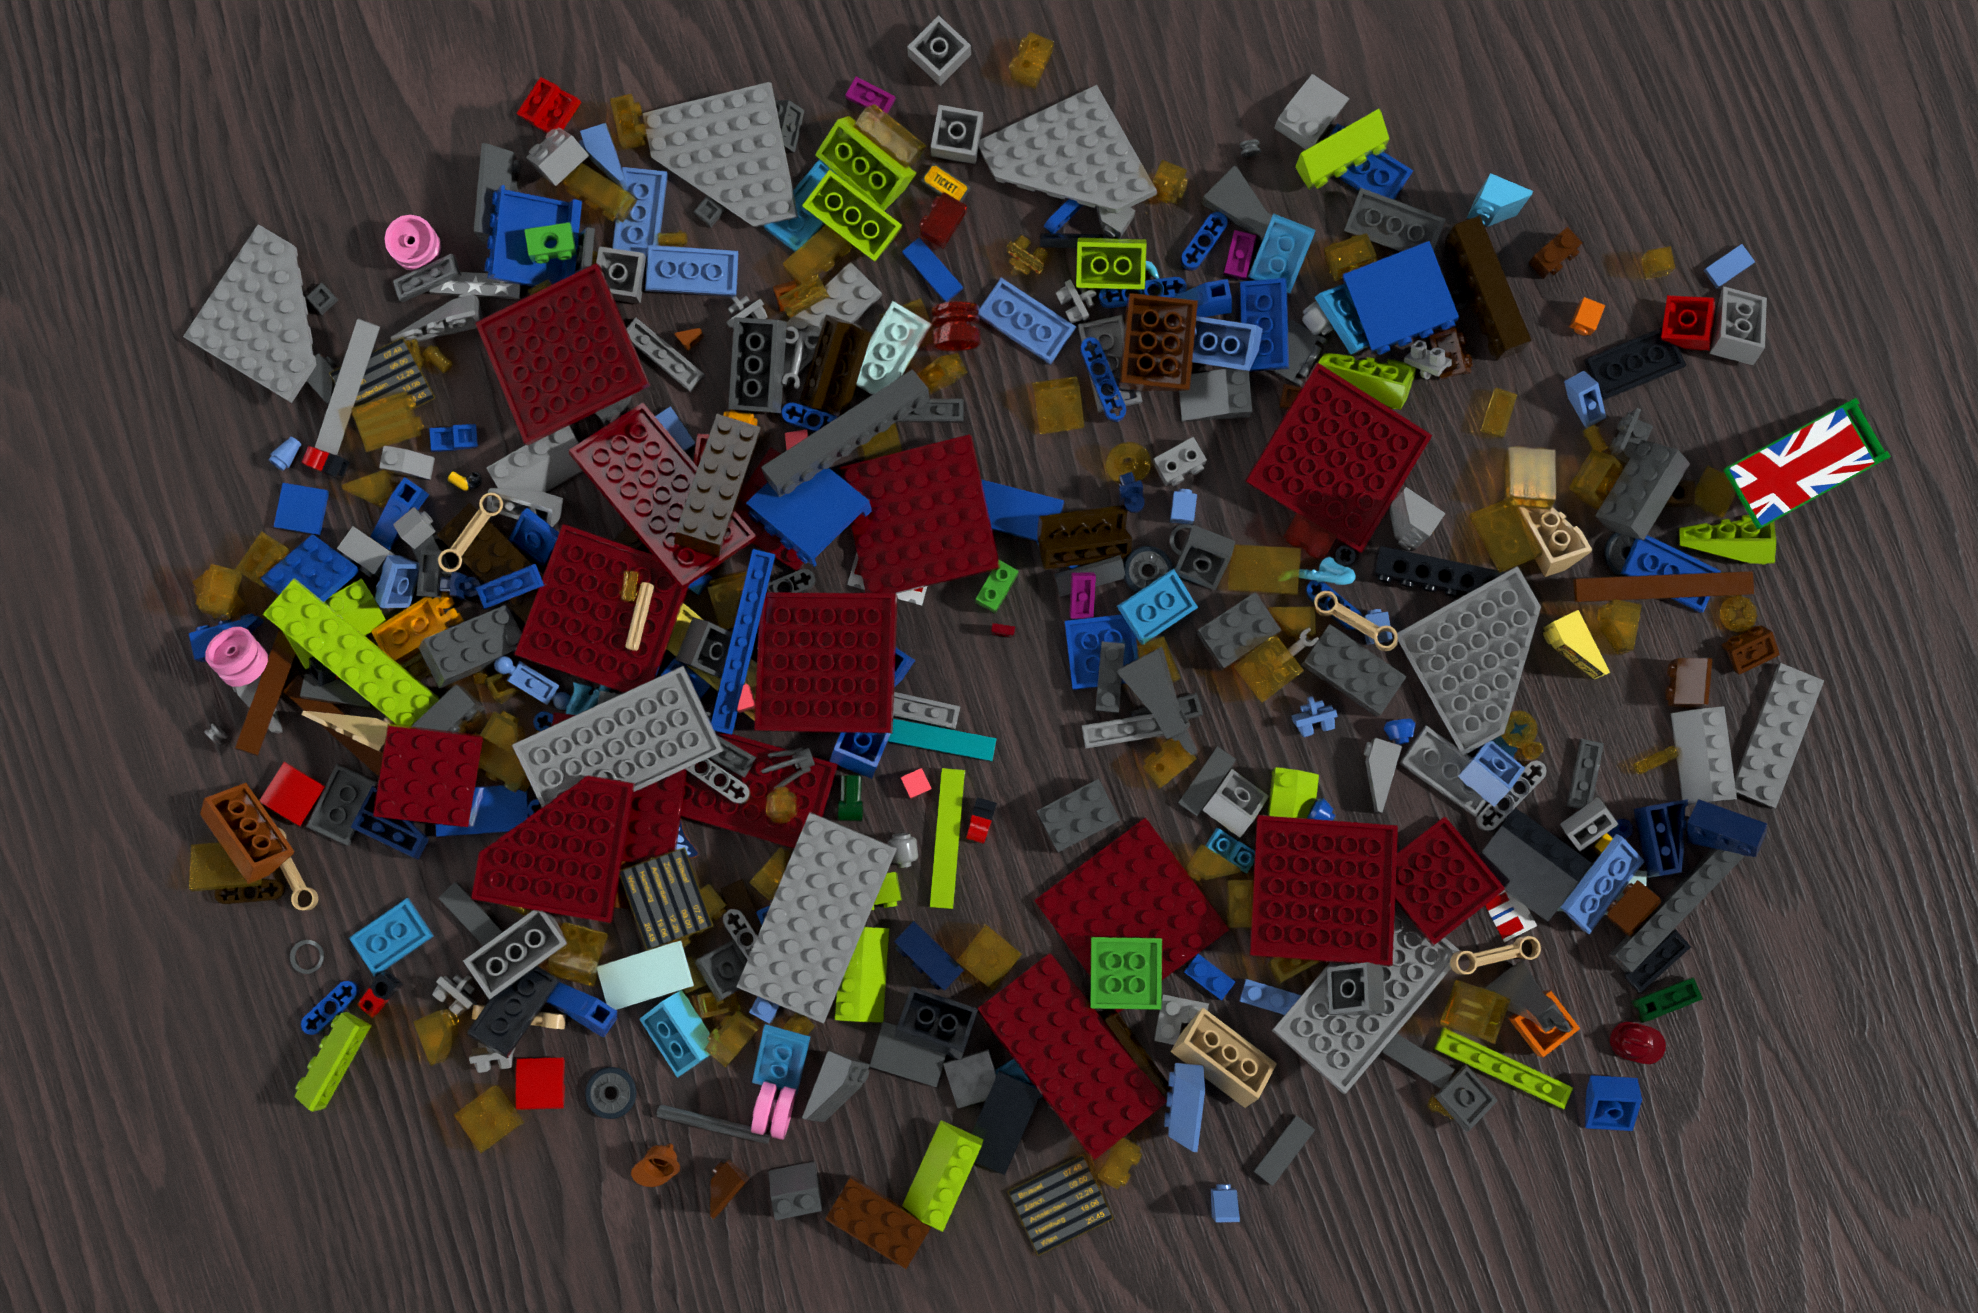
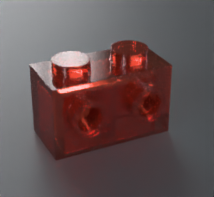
M945 192L942 193L941 197L937 196L931 205V213L929 216L925 215L919 224L921 236L942 249L946 247L967 213V205Z
M1298 513L1294 516L1283 535V538L1287 539V543L1294 547L1305 549L1308 555L1316 559H1323L1337 537L1334 533Z

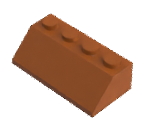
M247 783L204 798L200 813L201 817L248 884L269 876L294 854L293 848Z

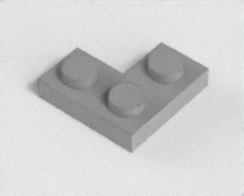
M1162 994L1161 1009L1159 1010L1154 1041L1175 1045L1180 1034L1181 1023L1189 1024L1201 1008L1208 1011L1209 1004Z

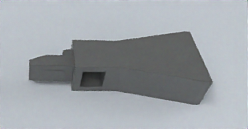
M1234 165L1203 196L1201 203L1213 212L1223 213L1228 221L1244 229L1249 234L1256 235V240L1261 244L1272 216L1265 210L1239 169Z
M1162 646L1118 669L1117 672L1154 715L1166 739L1172 737L1174 741L1179 740L1182 747L1191 755L1195 754L1197 748L1187 731L1190 723L1177 701Z
M1522 960L1485 987L1495 1005L1533 1021L1545 1033L1554 1027L1564 1032L1572 1030L1555 1002L1541 991Z

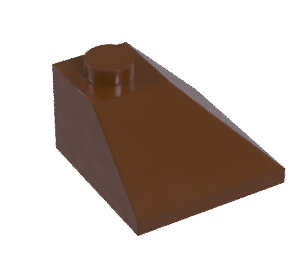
M730 1160L726 1161L725 1164L720 1161L712 1171L715 1174L711 1179L710 1217L712 1219H715L750 1179Z

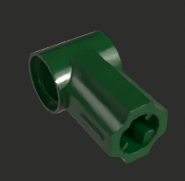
M846 775L841 777V800H839L838 809L839 821H862V776Z

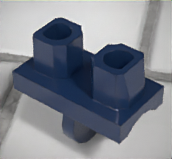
M1132 472L1119 476L1120 505H1125V508L1131 513L1140 512L1144 507L1141 480L1135 481Z
M452 572L451 577H441L440 591L449 592L451 596L464 601H472V597L478 596L475 587L482 584L477 578L468 577L459 572Z

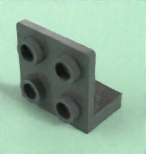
M775 100L785 151L787 153H795L805 110L790 100Z
M1636 408L1621 418L1617 429L1620 430L1616 438L1612 439L1608 450L1611 451L1608 458L1627 465L1641 440L1647 441L1653 426L1638 420L1641 409Z

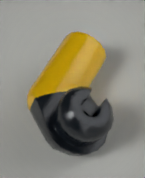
M453 471L447 481L464 491H468L481 485L482 476L478 472H472V475L462 477Z

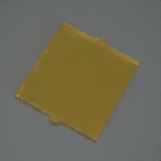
M895 423L885 432L878 433L868 443L862 445L866 460L902 452Z
M1706 466L1695 488V504L1703 508L1704 512L1709 511L1720 518H1724L1736 492L1724 472L1721 473L1710 466Z

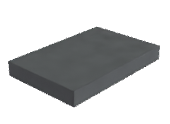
M336 764L306 827L350 846L357 830L351 828V825L371 787L377 788L378 782Z
M883 1021L869 1067L937 1087L946 1055L896 1038L895 1033L898 1025Z

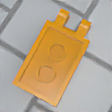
M442 592L441 598L424 597L374 628L371 632L379 648L398 664H401L420 652L419 646L423 639L449 629V626L461 624L464 620L455 608L450 609L445 614L443 609L452 607L455 602L447 592Z

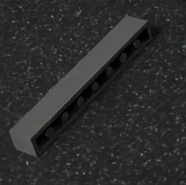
M913 370L909 371L762 466L765 480L779 497L791 493L801 483L811 480L821 470L828 469L841 457L848 456L861 444L868 443L872 437L880 432H885L898 420L905 419L910 412L923 407L930 400L928 387Z
M1712 848L1661 900L1660 905L1631 937L1627 935L1608 956L1625 972H1633L1738 864L1744 855Z

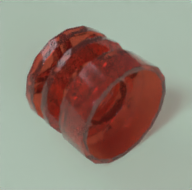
M955 301L937 304L932 307V316H934L932 324L940 327L933 330V347L941 351H965L980 346V329L973 326L980 321L979 316H977L979 313V306L977 304Z

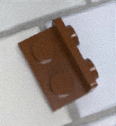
M1451 328L1429 336L1432 349L1441 348L1445 350V357L1452 359V365L1446 367L1439 376L1441 380L1463 373H1471L1470 367L1473 366L1470 354L1466 353L1465 345H1467V338L1464 332L1457 328Z
M1762 625L1751 627L1747 632L1739 636H1733L1727 642L1721 644L1723 650L1729 653L1734 671L1738 675L1780 655L1773 632Z

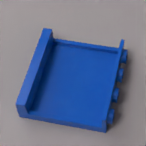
M501 185L497 191H494L492 205H495V211L490 217V227H493L492 235H489L487 249H490V258L487 257L485 262V271H488L487 279L545 289L551 286V284L553 285L575 274L577 255H573L568 260L554 258L542 264L532 262L528 255L525 229L570 222L573 228L577 252L582 201L573 199L571 202H565L505 190V185ZM554 240L548 241L546 248H554L557 242Z
M1430 241L1343 274L1345 287L1348 288L1371 348V354L1375 352L1378 355L1390 351L1391 346L1396 344L1399 347L1412 342V338L1417 336L1421 338L1428 337L1434 334L1433 330L1441 327L1442 330L1449 329L1455 326V322L1458 321V313Z
M830 468L821 470L811 480L801 483L794 491L781 497L777 495L767 482L746 502L749 510L748 515L755 523H762L764 529L771 536L774 537L776 535L781 539L780 542L788 550L792 548L797 552L796 555L805 564L809 562L813 567L817 565L815 558L860 514L866 517L872 511L869 500Z

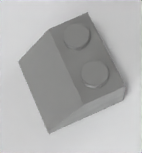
M1231 769L1211 796L1203 811L1225 826L1229 831L1241 837L1254 821L1269 796Z

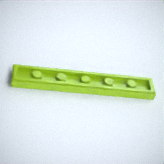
M942 768L930 907L953 909L965 770Z
M1444 1027L1434 1046V1049L1562 1109L1565 1108L1573 1090V1087Z

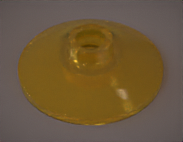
M1135 442L1118 444L1109 452L1106 458L1107 473L1117 483H1120L1119 476L1129 472L1133 473L1135 481L1143 480L1151 468L1149 452L1142 445ZM1131 458V461L1126 463L1124 459Z

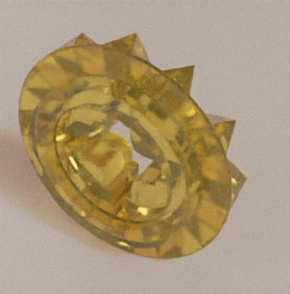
M1739 595L1732 596L1724 601L1720 608V619L1727 629L1734 632H1744L1755 625L1758 615L1756 613V606L1749 598ZM1744 607L1742 614L1745 618L1740 617L1734 621L1736 618L1734 609L1739 610Z
M1524 711L1511 712L1505 733L1502 734V739L1513 747L1528 746L1537 735L1535 719ZM1515 723L1518 726L1525 724L1527 725L1526 727H1524V729L1521 730L1522 736H1520L1518 733L1510 734V732H1512V730L1515 728Z

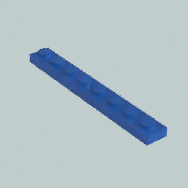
M752 549L711 719L714 731L731 735L733 733L738 713L737 708L749 667L775 554Z

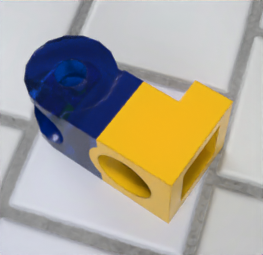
M1627 819L1616 820L1618 825L1594 841L1589 848L1600 856L1616 834L1624 839L1630 837L1633 832V826Z

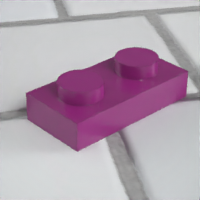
M857 76L845 95L846 99L883 118H886L896 100L895 96Z
M1234 230L1223 275L1246 280L1256 235Z
M1094 572L1071 573L1069 612L1071 619L1094 618L1096 582Z

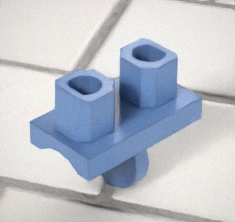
M1312 696L1307 697L1308 704L1300 706L1302 713L1291 715L1293 723L1297 726L1303 737L1314 734L1312 724L1320 722L1323 731L1335 729L1334 718L1338 717L1332 705L1324 706L1323 700L1315 702Z

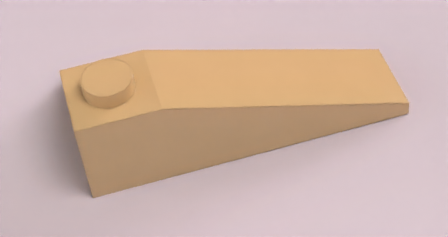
M1527 483L1509 490L1534 559L1544 577L1565 571L1591 553L1592 548L1583 532L1577 526L1573 527L1565 519L1566 516L1561 511L1557 512L1549 504L1550 501L1534 485Z
M303 711L301 714L380 752H383L387 725L395 724L386 717L382 721L377 718Z

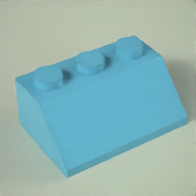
M1490 173L1477 193L1467 219L1480 215L1484 226L1488 227L1517 216L1533 191Z
M682 990L663 1000L639 1019L677 1078L720 1049Z

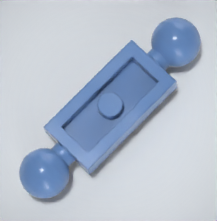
M502 656L495 660L494 667L498 673L510 674L507 679L508 682L545 705H548L550 700H553V704L557 709L566 710L571 697L566 692L557 693L558 684L521 661H518L517 665L513 666V662L508 656Z

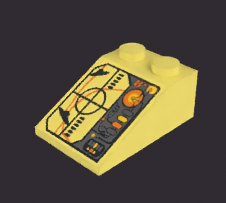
M1579 610L1543 627L1545 630L1543 635L1549 645L1552 644L1555 650L1593 679L1610 673Z

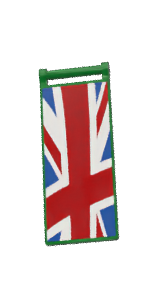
M1857 398L1724 468V473L1757 529L1763 528L1891 457L1889 452H1885L1862 413L1858 406L1859 401ZM1848 409H1850L1852 415L1857 421L1859 427L1861 428L1862 432L1864 433L1866 439L1868 440L1877 457H1873L1871 451L1869 450L1864 439L1862 438L1857 427L1855 426L1850 415L1848 414Z

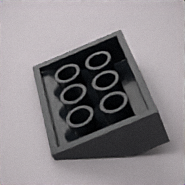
M1516 807L1478 855L1504 886L1507 893L1547 922L1593 865Z

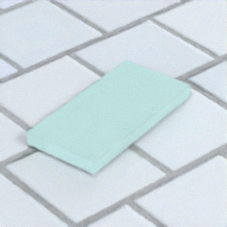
M892 301L870 338L856 385L873 395L900 378L932 324Z
M681 941L596 967L606 1004L615 1010L694 986Z

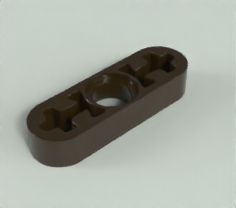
M276 879L257 880L249 884L246 881L223 883L217 886L214 896L221 904L273 901L280 899L284 895L285 887L281 881ZM272 883L274 887H278V891L274 892V896L269 892L262 893L261 889L271 888ZM248 885H252L256 890L254 897L250 899L244 895V889ZM227 887L228 891H238V895H230L226 900V897L222 896V892H225Z

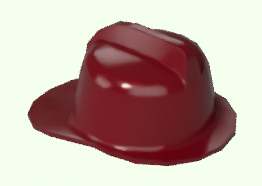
M1623 1022L1618 1024L1610 1035L1612 1050L1618 1056L1642 1064H1653L1658 1062L1666 1051V1042L1663 1035L1658 1030L1634 1022Z

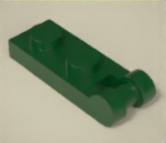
M1690 977L1648 995L1632 1000L1634 1008L1637 1007L1640 1015L1638 1017L1640 1022L1644 1023L1703 1000L1695 978ZM1652 1002L1655 1010L1649 1012L1646 1004Z

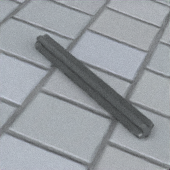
M659 1105L656 1113L658 1118L768 1144L771 1137L770 1131L760 1135L752 1133L751 1126L666 1105Z

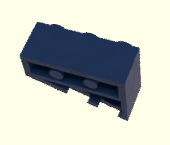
M372 786L351 828L419 860L429 838L412 821L374 817L373 811L377 788Z
M1688 799L1634 809L1648 878L1682 872L1684 851L1682 839L1683 829L1686 828L1684 818Z
M1698 799L1688 820L1687 843L1738 853L1744 856L1757 857L1767 834V823Z
M915 921L894 941L897 944L895 949L904 958L908 955L914 961L912 963L913 967L921 974L925 971L931 977L928 981L937 990L942 988L945 991L965 970Z

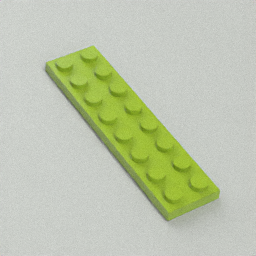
M295 578L263 613L265 617L396 725L412 726L440 700L437 695Z

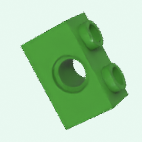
M570 222L525 229L528 255L532 262L542 264L554 258L568 260L573 255H577L573 228ZM554 240L557 242L554 248H546L548 241Z
M1000 560V568L992 570L976 598L977 604L995 614L1018 576V570Z

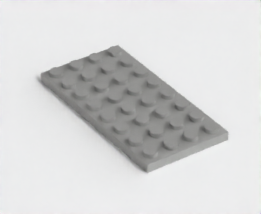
M684 666L512 745L542 808L587 775L635 783V792L723 751Z
M810 812L737 984V988L824 1023L897 848Z
M1395 901L1393 966H1383L1385 1013L1372 1015H1329L1327 967L1350 965L1349 963L1330 962L1272 1031L1340 1092L1346 1094L1451 969L1450 959L1455 952L1460 950L1445 937L1432 947Z

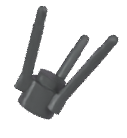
M803 747L795 750L768 754L769 758L793 755V759L761 770L762 773L774 771L795 764L796 769L801 768L774 787L775 791L802 774L811 771L810 767L814 766L815 763L809 748L803 750Z

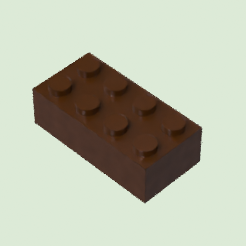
M852 1175L825 1220L905 1269L909 1266L931 1229V1226L921 1222L907 1209Z

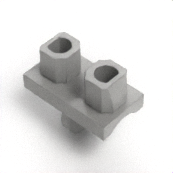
M1071 279L1065 282V287L1056 292V296L1061 305L1073 300L1075 306L1065 311L1070 323L1078 322L1082 319L1086 322L1090 318L1083 302H1086L1088 308L1094 306L1092 298L1096 295L1094 289L1087 291L1086 288H1079L1081 295H1079Z
M736 296L732 297L735 304L729 307L728 310L731 314L738 309L740 310V313L734 317L745 318L751 314L756 319L767 318V314L762 307L764 303L761 299L744 308V305L750 302L747 296L741 300ZM734 317L726 322L729 328L732 327L734 329Z
M1417 340L1411 345V352L1404 357V363L1421 370V377L1429 379L1432 375L1440 376L1446 367L1452 365V359L1445 357V350L1438 347L1433 348L1431 351L1427 350L1426 342Z
M458 974L455 975L453 980L458 986L447 976H440L436 981L438 986L432 995L439 1001L444 1002L451 994L456 1000L449 1009L456 1016L462 1015L467 1009H471L473 1005L477 1004L474 999L463 991L466 990L471 994L475 990L469 984L472 980L471 976L467 975L463 979Z
M478 1042V1047L472 1048L469 1061L470 1064H475L478 1073L489 1071L491 1069L490 1060L496 1059L500 1069L511 1068L515 1048L509 1057L505 1058Z

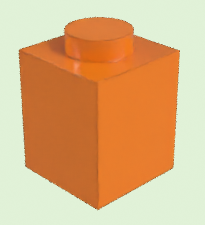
M1584 297L1579 302L1569 327L1575 329L1574 332L1579 335H1591L1597 328L1605 305Z

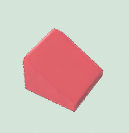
M807 429L785 433L786 449L792 448L807 438Z
M744 684L737 708L739 713L754 709L756 705L752 689L748 684Z
M922 768L900 777L911 799L932 789Z

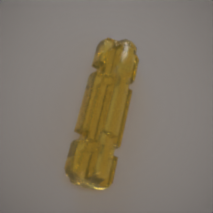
M1670 746L1664 749V751H1659L1644 760L1634 763L1633 766L1637 774H1643L1648 769L1651 770L1668 762V760L1677 758L1679 754L1675 746Z

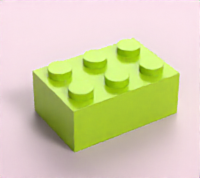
M1078 238L1076 288L1145 289L1146 239Z

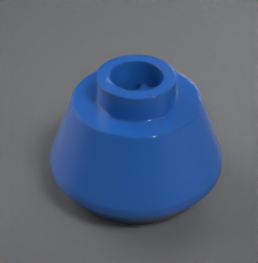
M1399 719L1386 722L1384 730L1391 741L1395 740V744L1409 743V738L1413 737L1416 724L1412 719Z
M1324 798L1316 800L1307 819L1333 821L1335 814L1332 813L1333 808Z

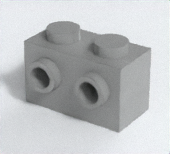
M1194 437L1154 458L1152 464L1165 486L1169 484L1175 486L1185 480V475L1189 473L1195 475L1202 471L1207 459Z
M354 526L337 547L343 553L342 556L351 563L355 561L360 564L359 570L369 577L374 574L380 578L383 570L382 565L387 555H395Z
M1598 797L1560 825L1577 849L1581 851L1616 827L1618 823Z

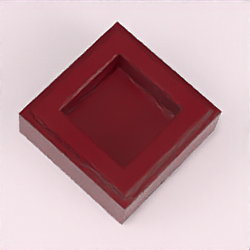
M992 623L991 634L1013 638L1015 626Z

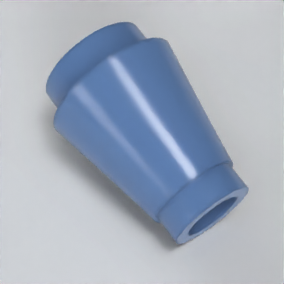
M290 436L288 440L270 453L269 461L275 467L284 471L286 467H290L301 443Z

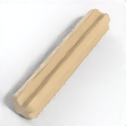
M642 582L626 642V648L629 650L637 651L639 649L654 586L650 583Z

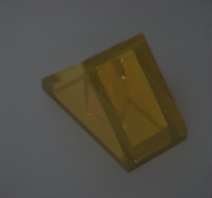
M499 673L484 680L494 700L501 704L523 691L507 681L510 676L509 673Z
M712 992L697 995L701 1018L741 1010L737 992L717 1002Z

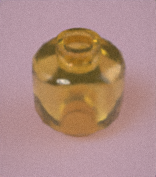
M776 787L775 791L768 793L766 797V814L777 823L789 822L796 814V795L786 787Z

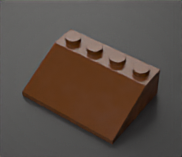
M1129 294L1126 306L1119 389L1137 391L1190 390L1197 300Z

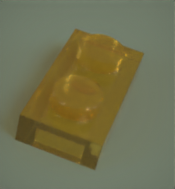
M817 275L780 296L779 299L789 318H792L829 297V294Z
M1495 388L1480 432L1502 439L1518 394Z

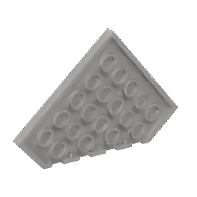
M762 83L642 113L651 158L754 227L798 217L772 83Z
M1097 85L979 140L978 149L997 182H1009L1016 184L1019 188L1030 191L1046 192L1049 196L1064 200L1068 198L1077 201L1078 204L1093 208L1095 206L1105 208L1108 212L1115 214L1157 195L1154 184Z
M258 224L183 337L292 403L317 365L312 350L311 329L307 321L306 300L302 292L301 271L297 263L298 253L294 245Z
M1518 566L1397 633L1398 642L1463 756L1505 733L1539 617L1541 606Z

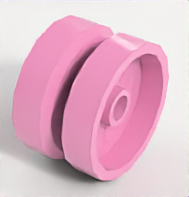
M400 216L392 221L387 228L384 238L386 249L392 258L406 270L414 271L438 260L442 248L440 238L431 225L420 216Z
M232 627L223 630L212 639L206 649V661L226 684L232 687H241L250 684L262 674L268 663V654L249 630L243 627Z
M764 1081L755 1103L751 1132L763 1135L767 1132L769 1123L772 1122L771 1137L784 1140L794 1107L796 1089L784 1087L780 1091L778 1100H776V1084Z

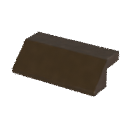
M826 314L800 401L811 408L827 410L836 417L846 413L852 400L872 332L860 325Z
M1125 505L1039 516L1037 538L1043 568L1047 570L1095 563L1119 555L1122 559L1127 558L1131 553L1132 537L1126 530L1128 510L1125 508Z

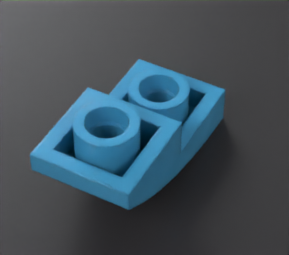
M1219 828L1215 829L1205 845L1206 849L1246 874L1254 863L1255 851Z

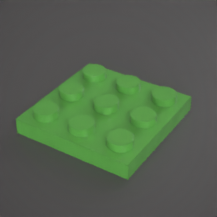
M1091 937L1090 1008L1161 1009L1162 938Z

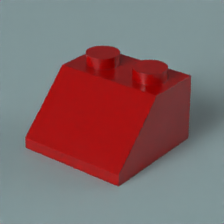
M1667 295L1661 339L1684 349L1710 351L1715 315L1714 298Z

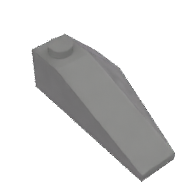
M466 293L459 295L457 299L449 301L393 335L391 341L396 342L403 338L407 345L477 328L475 323L483 319L480 301L475 294Z

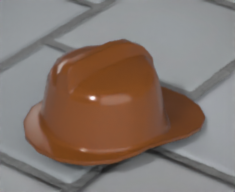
M673 1144L652 1146L644 1158L632 1168L631 1176L633 1180L645 1187H656L664 1184L680 1171V1165L677 1162V1154L673 1150Z

